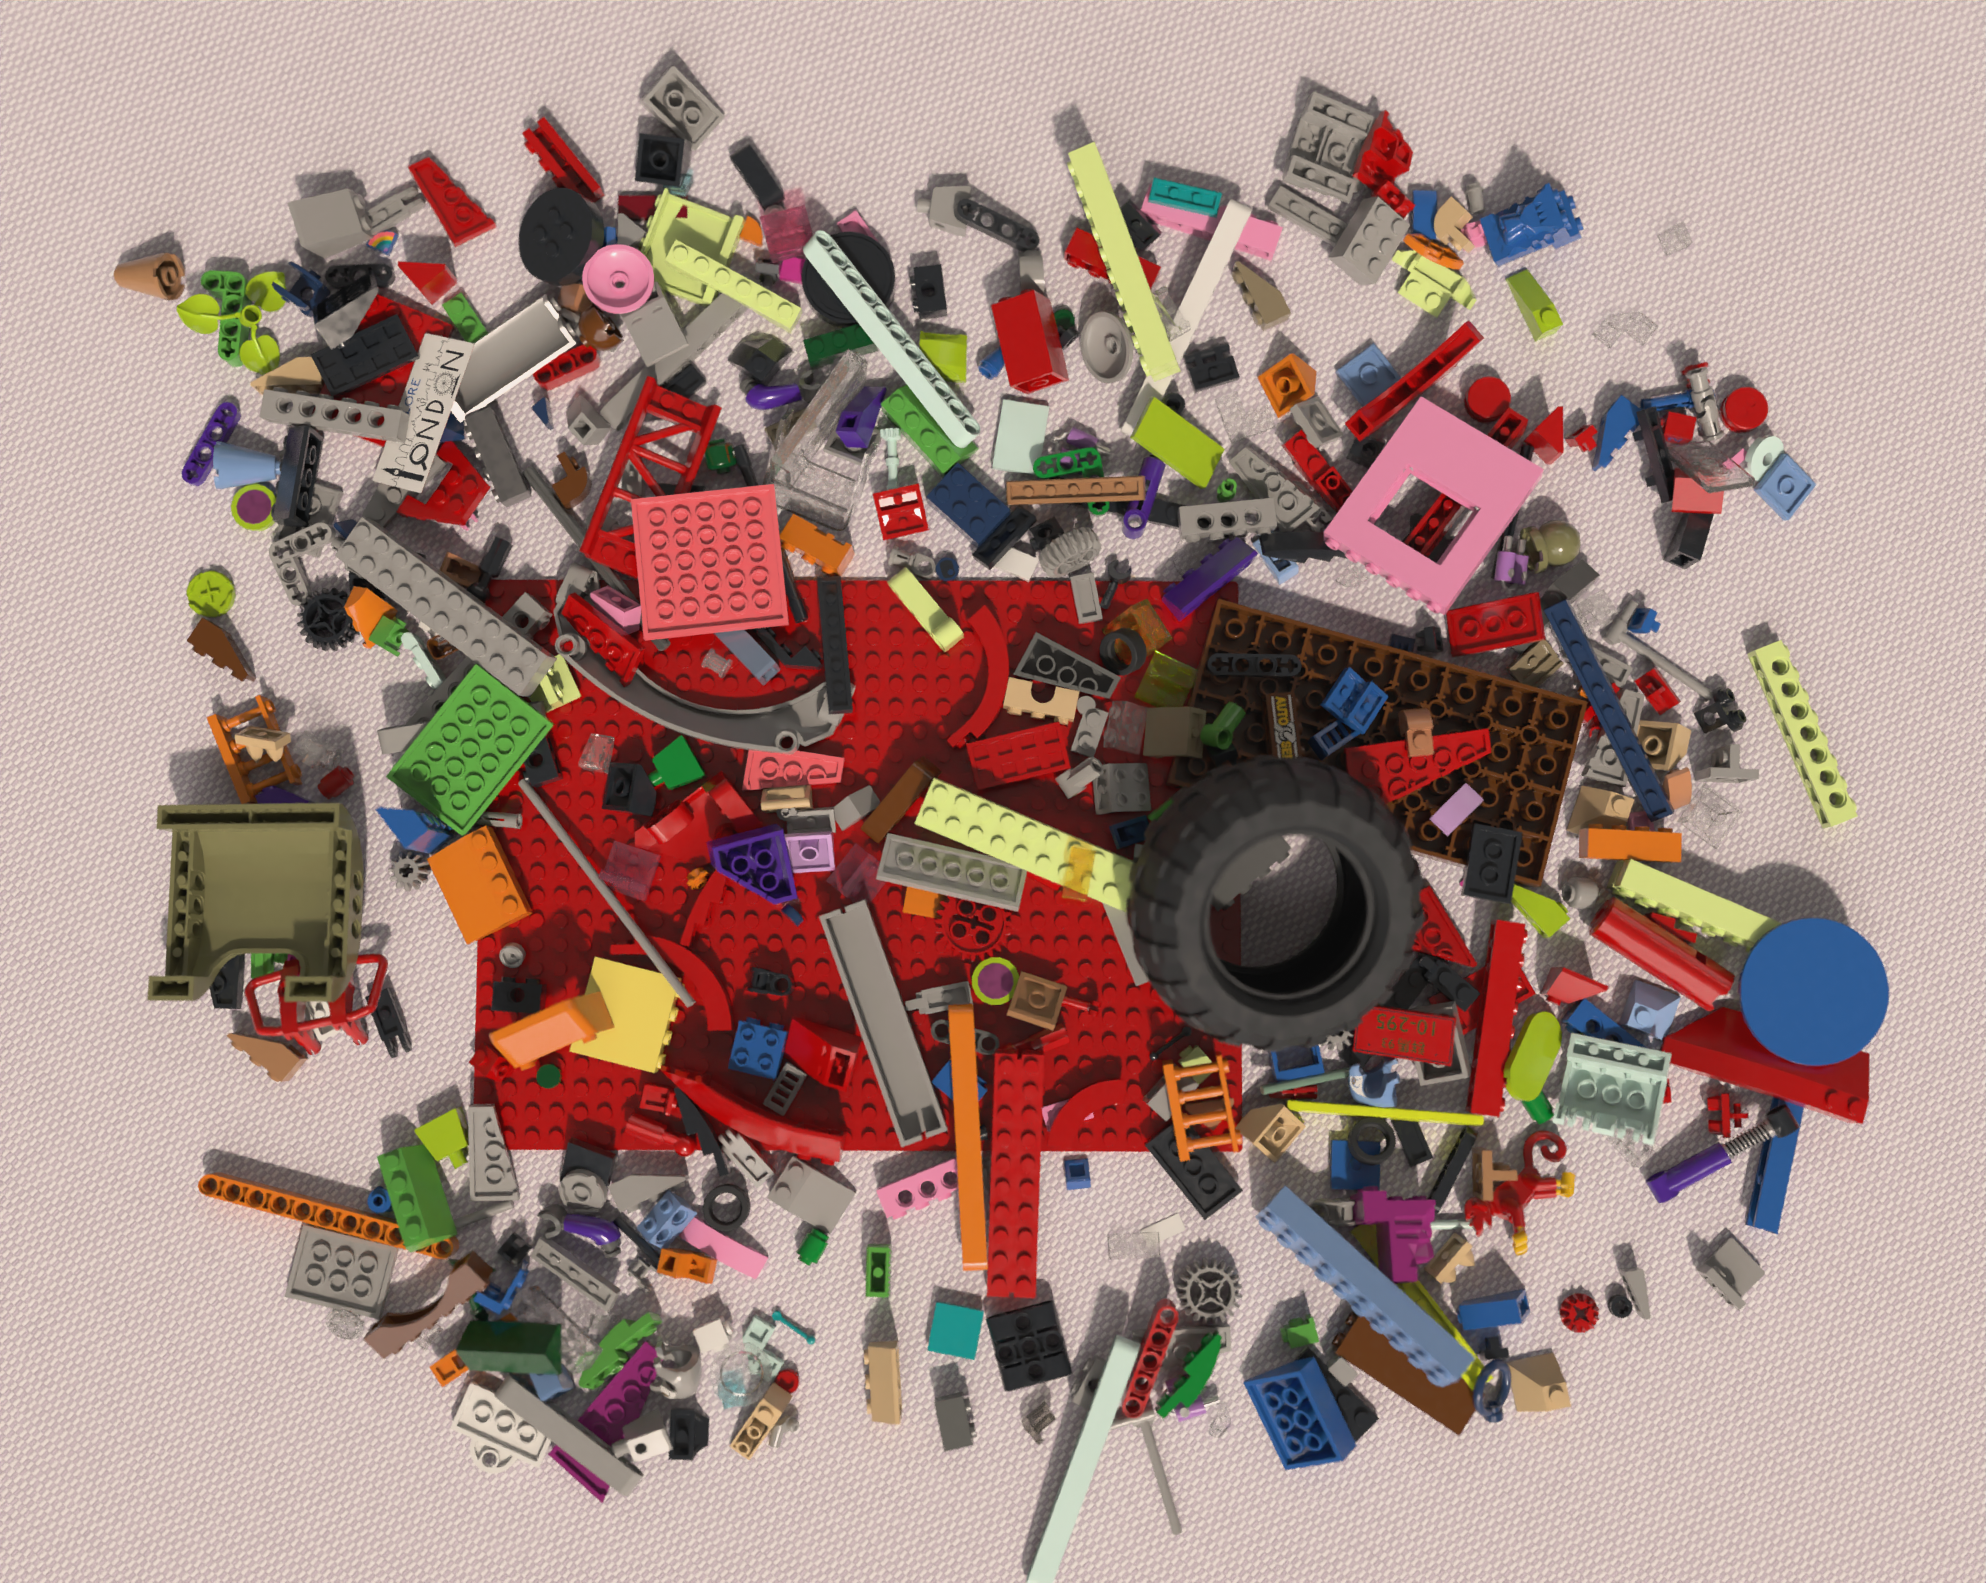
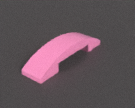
M697 1216L678 1235L709 1256L757 1279L768 1259V1256L714 1229Z

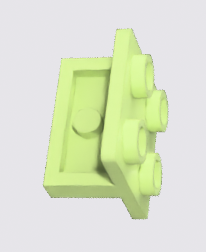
M561 654L555 656L557 660L529 697L531 702L543 701L546 713L581 697V693L566 660Z

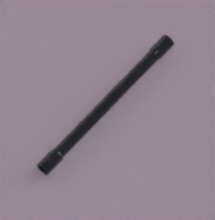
M744 444L735 446L733 449L736 462L741 470L746 486H759L746 446ZM781 547L788 604L795 623H801L808 620L809 617L798 594Z

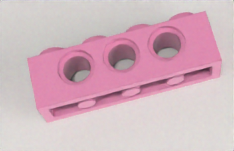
M957 1156L877 1188L876 1191L886 1217L893 1216V1219H898L907 1215L906 1210L915 1207L916 1210H920L929 1206L930 1200L938 1198L939 1201L951 1197V1192L958 1189V1180L954 1184H947L944 1181V1174L951 1171L958 1178ZM924 1181L934 1183L935 1190L932 1193L923 1192L921 1184ZM902 1190L911 1192L912 1200L905 1203L900 1200L899 1193Z

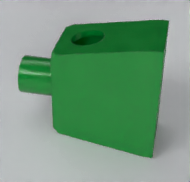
M683 735L679 736L652 759L657 770L647 775L653 787L665 782L670 790L707 777Z

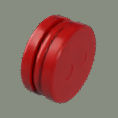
M1492 376L1477 379L1469 387L1464 397L1466 412L1472 419L1480 423H1491L1498 420L1508 409L1511 402L1508 386L1499 378Z
M1737 388L1723 399L1719 409L1720 419L1723 425L1732 432L1740 434L1751 432L1765 421L1768 415V402L1765 396L1755 388Z

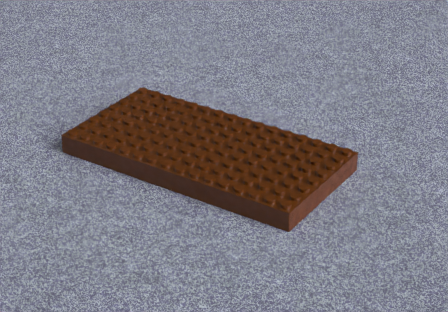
M1222 599L1216 601L1187 707L1206 710L1205 725L1213 724L1228 702L1235 703L1245 711L1244 718L1232 733V744L1236 747L1239 756L1236 757V765L1246 762L1248 758L1267 755L1260 698L1265 694L1294 692L1295 697L1299 700L1297 719L1302 725L1300 745L1304 746L1305 757L1332 766L1345 773L1346 765L1343 748L1405 740V736L1401 737L1398 713L1401 710L1427 708L1433 723V728L1431 729L1432 736L1488 728L1491 745L1490 754L1453 770L1451 773L1439 777L1397 800L1395 799L1387 803L1386 806L1405 827L1412 845L1410 848L1412 854L1464 869L1466 867L1472 824L1523 832L1514 883L1532 888L1541 886L1587 701ZM1217 653L1288 654L1297 656L1302 666L1300 672L1291 678L1220 677L1211 675L1207 670L1206 664L1208 659ZM1228 658L1229 662L1227 664L1220 663L1219 659L1211 663L1212 666L1216 667V671H1219L1223 666L1229 667L1228 672H1232L1230 668L1231 658ZM1238 659L1235 667L1238 671L1245 672L1248 669V662L1244 659ZM1263 659L1260 661L1259 667L1263 672H1270L1272 670V663L1267 659ZM1276 659L1278 665L1276 673H1280L1279 668H1288V672L1296 668V665H1293L1291 660H1288V663L1284 665H1279L1280 660ZM1350 667L1365 682L1372 681L1388 698L1364 734L1360 733L1329 756L1320 760L1308 744V740L1338 720L1320 704L1344 668ZM1342 723L1348 733L1352 734L1348 726ZM1335 727L1334 729L1336 730V732L1339 734V736H1340L1341 739L1343 740V739H1344L1343 736H1342L1341 733L1338 731V729ZM1327 733L1326 735H1327L1328 738L1331 740V742L1333 743V745H1335L1336 743L1333 741V739L1331 738V736ZM1203 744L1202 758L1173 756L1166 785L1178 789L1183 787L1190 788L1198 781L1204 779L1207 776L1206 772L1216 768V765L1208 755L1207 747L1209 746ZM1229 760L1226 761V762H1223V764H1222V765L1228 764L1229 766H1232V765L1230 764ZM1467 783L1484 800L1447 836L1430 818Z

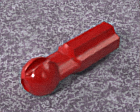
M1061 1023L1056 1025L1054 1030H1043L1016 1044H1005L1000 1049H1017V1058H1022V1049L1044 1050L1045 1053L1070 1043L1064 1025Z
M634 1112L630 1116L625 1128L626 1134L656 1146H660L662 1143L671 1145L675 1152L683 1157L692 1155L697 1147V1141L692 1134L681 1133L676 1135L668 1132L667 1125Z

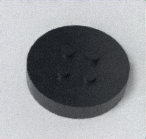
M555 188L543 193L531 204L520 226L518 246L523 265L531 275L552 285L567 286L582 279L586 262L603 246V218L598 207L591 199L574 190Z
M840 232L830 235L885 306L889 308L895 294L896 277L893 262L886 249L875 239L865 234ZM806 257L802 268V287L807 303L812 311L824 322L835 327L847 328L859 324Z

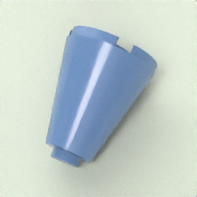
M217 441L214 446L213 469H216V475L219 476H214L216 489H226L276 480L277 475H281L279 469L280 461H277L275 455Z

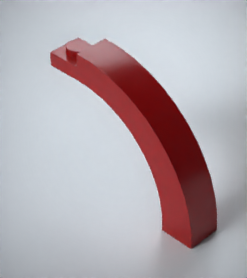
M986 605L967 620V624L977 635L985 651L988 664L987 687L976 712L946 740L953 750L957 746L959 749L965 746L970 741L969 735H972L978 741L987 732L999 714L1006 695L1009 679L1007 646L999 624Z
M645 935L663 960L684 972L698 989L706 1010L707 1031L735 1030L734 1016L728 994L721 980L707 962L695 952L677 942ZM635 938L634 944H632V940H617V945H610V954L647 955Z

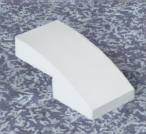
M1011 548L993 568L1006 574L1010 573L1029 582L1039 559Z

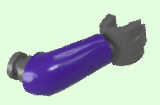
M809 369L800 377L798 386L796 383L765 386L764 384L755 383V380L749 377L740 384V390L745 393V401L751 408L768 410L801 401L802 397L807 403L811 404L824 384L810 385L814 382L813 372Z
M557 1204L547 1206L537 1214L541 1219H549L555 1224L554 1227H550L546 1231V1239L557 1236L564 1228L566 1232L590 1238L595 1241L596 1245H601L602 1250H605L603 1253L605 1258H611L621 1253V1248L617 1247L619 1245L618 1239L621 1237L620 1230L609 1220L569 1214L565 1208Z

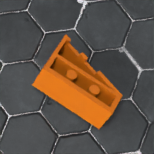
M795 514L791 516L780 534V542L783 549L792 554L794 551L802 555L801 559L812 566L814 563L821 566V571L829 577L834 575L842 576L855 556L851 544L839 542L834 539V535L829 532L828 534L824 533L816 525Z

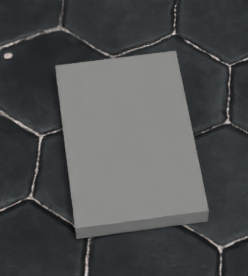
M315 483L312 510L309 514L310 521L308 520L309 526L320 522L332 525L344 493ZM279 525L273 543L303 529ZM321 528L322 532L318 535H312L314 539L317 537L326 538L325 534L328 531ZM301 536L297 540V546L301 550L305 549L308 541L306 537ZM323 547L309 552L307 555L320 558Z

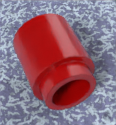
M338 765L320 779L317 788L325 798L330 800L333 797H338L354 784L353 778L355 776L348 767Z

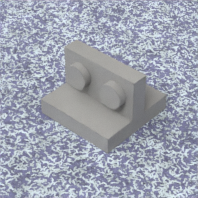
M1729 744L1714 749V753L1711 756L1712 767L1695 772V781L1742 784L1759 779V769H1740L1739 744Z

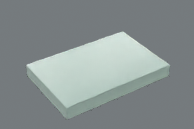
M1003 399L992 469L1036 476L1033 471V464L1037 458L1042 457L1050 406Z

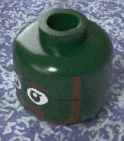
M726 439L710 441L704 454L707 468L712 471L716 470L717 475L731 472L730 467L735 466L737 463L733 444L727 442Z

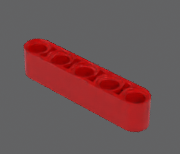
M1161 1299L1156 1303L1124 1389L1121 1405L1123 1413L1129 1418H1138L1142 1415L1179 1318L1177 1308L1170 1299ZM1165 1309L1173 1311L1168 1317L1160 1315ZM1155 1332L1164 1333L1161 1339L1152 1338ZM1151 1354L1155 1356V1359L1151 1362L1143 1360L1146 1355ZM1139 1377L1147 1379L1143 1384H1137L1135 1380ZM1130 1400L1138 1401L1136 1406L1130 1407L1126 1405Z

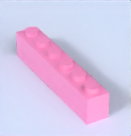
M1149 184L1141 211L1153 223L1211 241L1227 206L1219 207L1217 218L1149 203L1148 200L1152 184ZM1250 214L1234 249L1271 261L1283 227L1278 226L1276 222L1271 220L1262 221L1256 219L1254 215Z

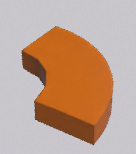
M1407 234L1403 239L1414 251L1441 266L1460 270L1464 264L1463 260L1450 248L1442 247L1430 241L1423 234Z

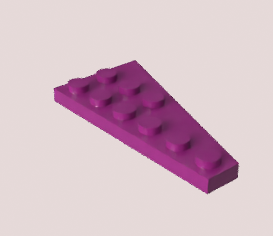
M645 1341L577 1420L611 1447L613 1443L625 1438L623 1427L640 1417L651 1391L650 1383H654L657 1377L654 1358H657L658 1355L655 1346L651 1342ZM555 1445L548 1455L603 1503L610 1485L559 1446Z

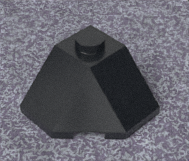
M775 338L746 341L740 343L727 361L748 377H752L756 383L768 386L792 355L793 351Z

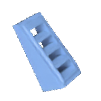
M1259 539L1252 543L1279 585L1298 574L1299 568L1296 562L1283 560L1279 564L1274 565L1279 559L1262 555Z

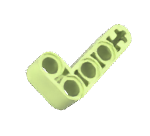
M906 567L887 581L894 593L944 652L964 638L962 630L951 617L948 618Z

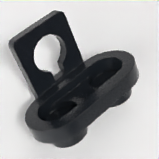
M1718 687L1714 689L1712 696L1715 703L1694 713L1704 733L1713 731L1726 724L1733 732H1737L1743 728L1746 722L1744 712L1736 709L1733 703L1735 696L1729 688ZM1705 713H1718L1719 717L1716 718L1714 725H1708L1704 721Z

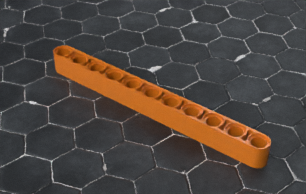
M973 1003L948 1005L963 1271L988 1270Z
M221 1172L204 1175L198 1182L199 1191L208 1197L407 1250L403 1239L399 1240L395 1237V1230L399 1226L397 1220ZM211 1178L217 1182L215 1190L210 1187ZM235 1184L240 1188L239 1196L233 1193V1186ZM258 1190L263 1193L264 1197L262 1202H259L256 1199V1193ZM280 1197L286 1199L287 1206L285 1209L279 1205ZM304 1203L310 1207L309 1215L304 1214L302 1211ZM327 1209L333 1212L332 1221L326 1219L325 1212ZM350 1215L354 1216L357 1220L355 1228L349 1225L348 1219ZM373 1222H377L380 1226L378 1234L372 1231L371 1226ZM456 1236L445 1239L450 1244V1251L448 1253L442 1250V1241L414 1252L438 1259H445L458 1251L459 1240Z

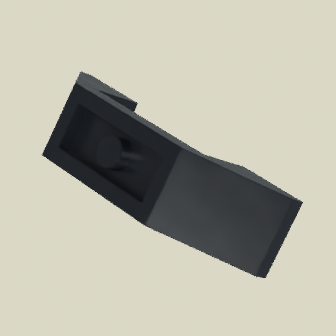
M770 627L753 629L786 668L820 670L823 668L820 663L823 658L814 648L809 650L805 646L790 658L793 653L784 643L779 645L774 638L777 635Z

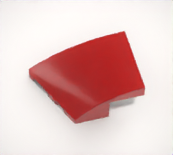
M1387 110L1379 114L1370 129L1353 171V176L1372 191H1374L1377 185H1381L1385 179L1394 185L1396 177L1409 171L1413 151L1404 140L1399 128L1394 129L1387 117L1390 114Z

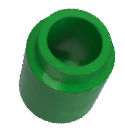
M1542 1090L1531 1101L1520 1100L1533 1121L1536 1120L1538 1124L1545 1123L1554 1116L1553 1106Z
M812 1228L810 1232L806 1233L796 1251L799 1254L798 1260L809 1266L812 1262L817 1264L828 1245L829 1236Z

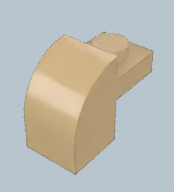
M1451 196L1435 216V233L1445 245L1450 242L1459 252L1463 248L1469 254L1475 247L1460 232L1473 217Z

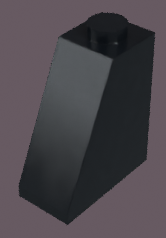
M1683 512L1664 561L1684 570L1700 561L1714 514Z

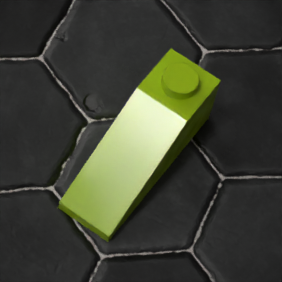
M1527 269L1506 278V282L1534 341L1536 342L1556 333L1563 325V322L1554 303Z
M1514 884L1511 903L1543 938H1550L1571 919L1567 915V908L1559 901L1556 903L1552 899Z

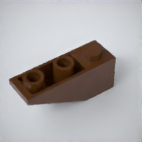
M202 617L187 639V642L193 645L192 650L203 657L206 654L213 658L211 662L222 669L228 667L233 670L231 675L244 682L247 679L254 682L256 677L231 634Z

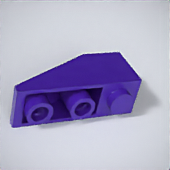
M864 386L842 411L836 433L846 447L868 448L881 409V403L887 391L886 387Z

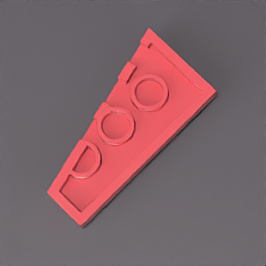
M749 750L742 790L840 783L845 758L796 751L792 755Z

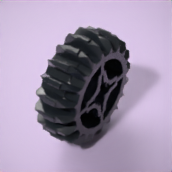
M322 588L321 594L318 591H313V599L309 596L306 597V601L309 602L307 605L300 604L304 612L297 613V616L303 620L299 621L297 626L303 628L300 634L307 636L305 641L309 644L313 643L314 648L318 649L321 647L326 652L329 648L337 651L338 645L342 648L347 647L345 641L354 642V639L351 637L353 634L360 635V632L356 631L353 626L352 618L348 616L344 608L349 597L347 592L343 590L338 592L336 588H332L329 592L327 588ZM339 602L343 605V608L331 610L326 603ZM319 611L318 617L314 620L316 612ZM329 615L333 616L331 625L327 623ZM346 619L345 626L341 629V624ZM328 629L334 636L320 637L317 631Z

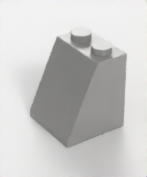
M349 188L288 203L301 247L324 259L374 238L371 233L372 223L368 216L365 215V201L360 194L355 193Z

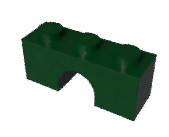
M860 324L803 340L811 370L834 364L833 361L836 358L846 354H855L856 357L878 351V347Z

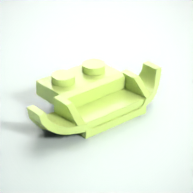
M1397 250L1391 259L1411 272L1398 293L1436 318L1450 298L1469 310L1477 301L1470 285L1463 276L1450 268L1432 262L1414 250Z

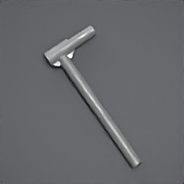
M1630 600L1620 616L1614 620L1604 635L1603 640L1611 645L1620 642L1624 643L1710 701L1713 698L1710 689L1626 634L1628 631L1626 623L1638 606L1635 601Z
M1152 1405L1145 1407L1142 1415L1138 1418H1129L1125 1415L1113 1419L1109 1431L1130 1424L1141 1428L1173 1535L1182 1533L1150 1426L1156 1419Z

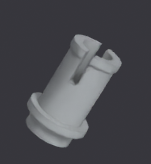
M1480 183L1467 185L1465 194L1468 195L1471 215L1483 213L1486 211L1482 196L1484 188Z

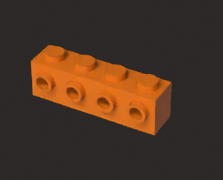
M1588 824V828L1579 829V858L1632 859L1635 861L1664 863L1681 862L1682 833H1673V828H1658V832H1652L1650 827H1635V831L1626 830L1627 826L1612 825L1611 829H1603L1602 824Z

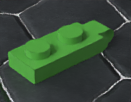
M462 293L442 304L466 342L475 343L488 334Z

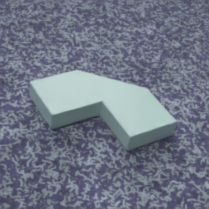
M755 1315L742 1337L743 1343L746 1348L750 1371L772 1383L784 1363L783 1359L764 1349L776 1326Z

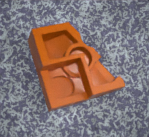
M356 586L353 587L344 606L348 616L353 620L355 630L361 632L365 640L362 643L363 646L368 649L375 645V643L368 639L382 616L384 615L392 620L398 610L368 588Z

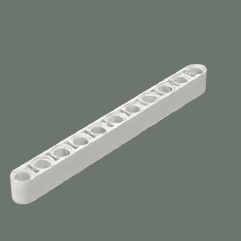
M1233 199L1229 201L1167 332L1178 365L1186 352L1252 212V208ZM1175 374L1156 382L1153 381L1151 375L1146 377L1123 425L1122 433L1131 436L1151 397H1156L1162 402Z

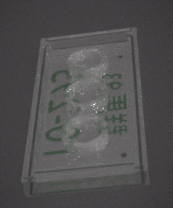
M1710 441L1667 447L1671 461L1707 493L1754 486L1755 478Z

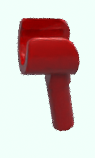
M1596 714L1592 726L1587 729V736L1591 738L1594 729L1598 730V736L1602 730L1599 727L1600 721Z

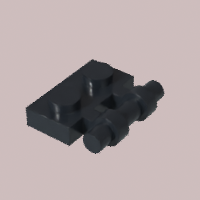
M1217 342L1211 344V347L1202 350L1197 348L1183 356L1185 364L1194 362L1196 366L1189 368L1187 371L1194 393L1239 380L1240 376L1233 355L1224 358L1222 354L1230 351L1228 342L1222 344ZM1214 356L1216 361L1203 363L1202 359Z

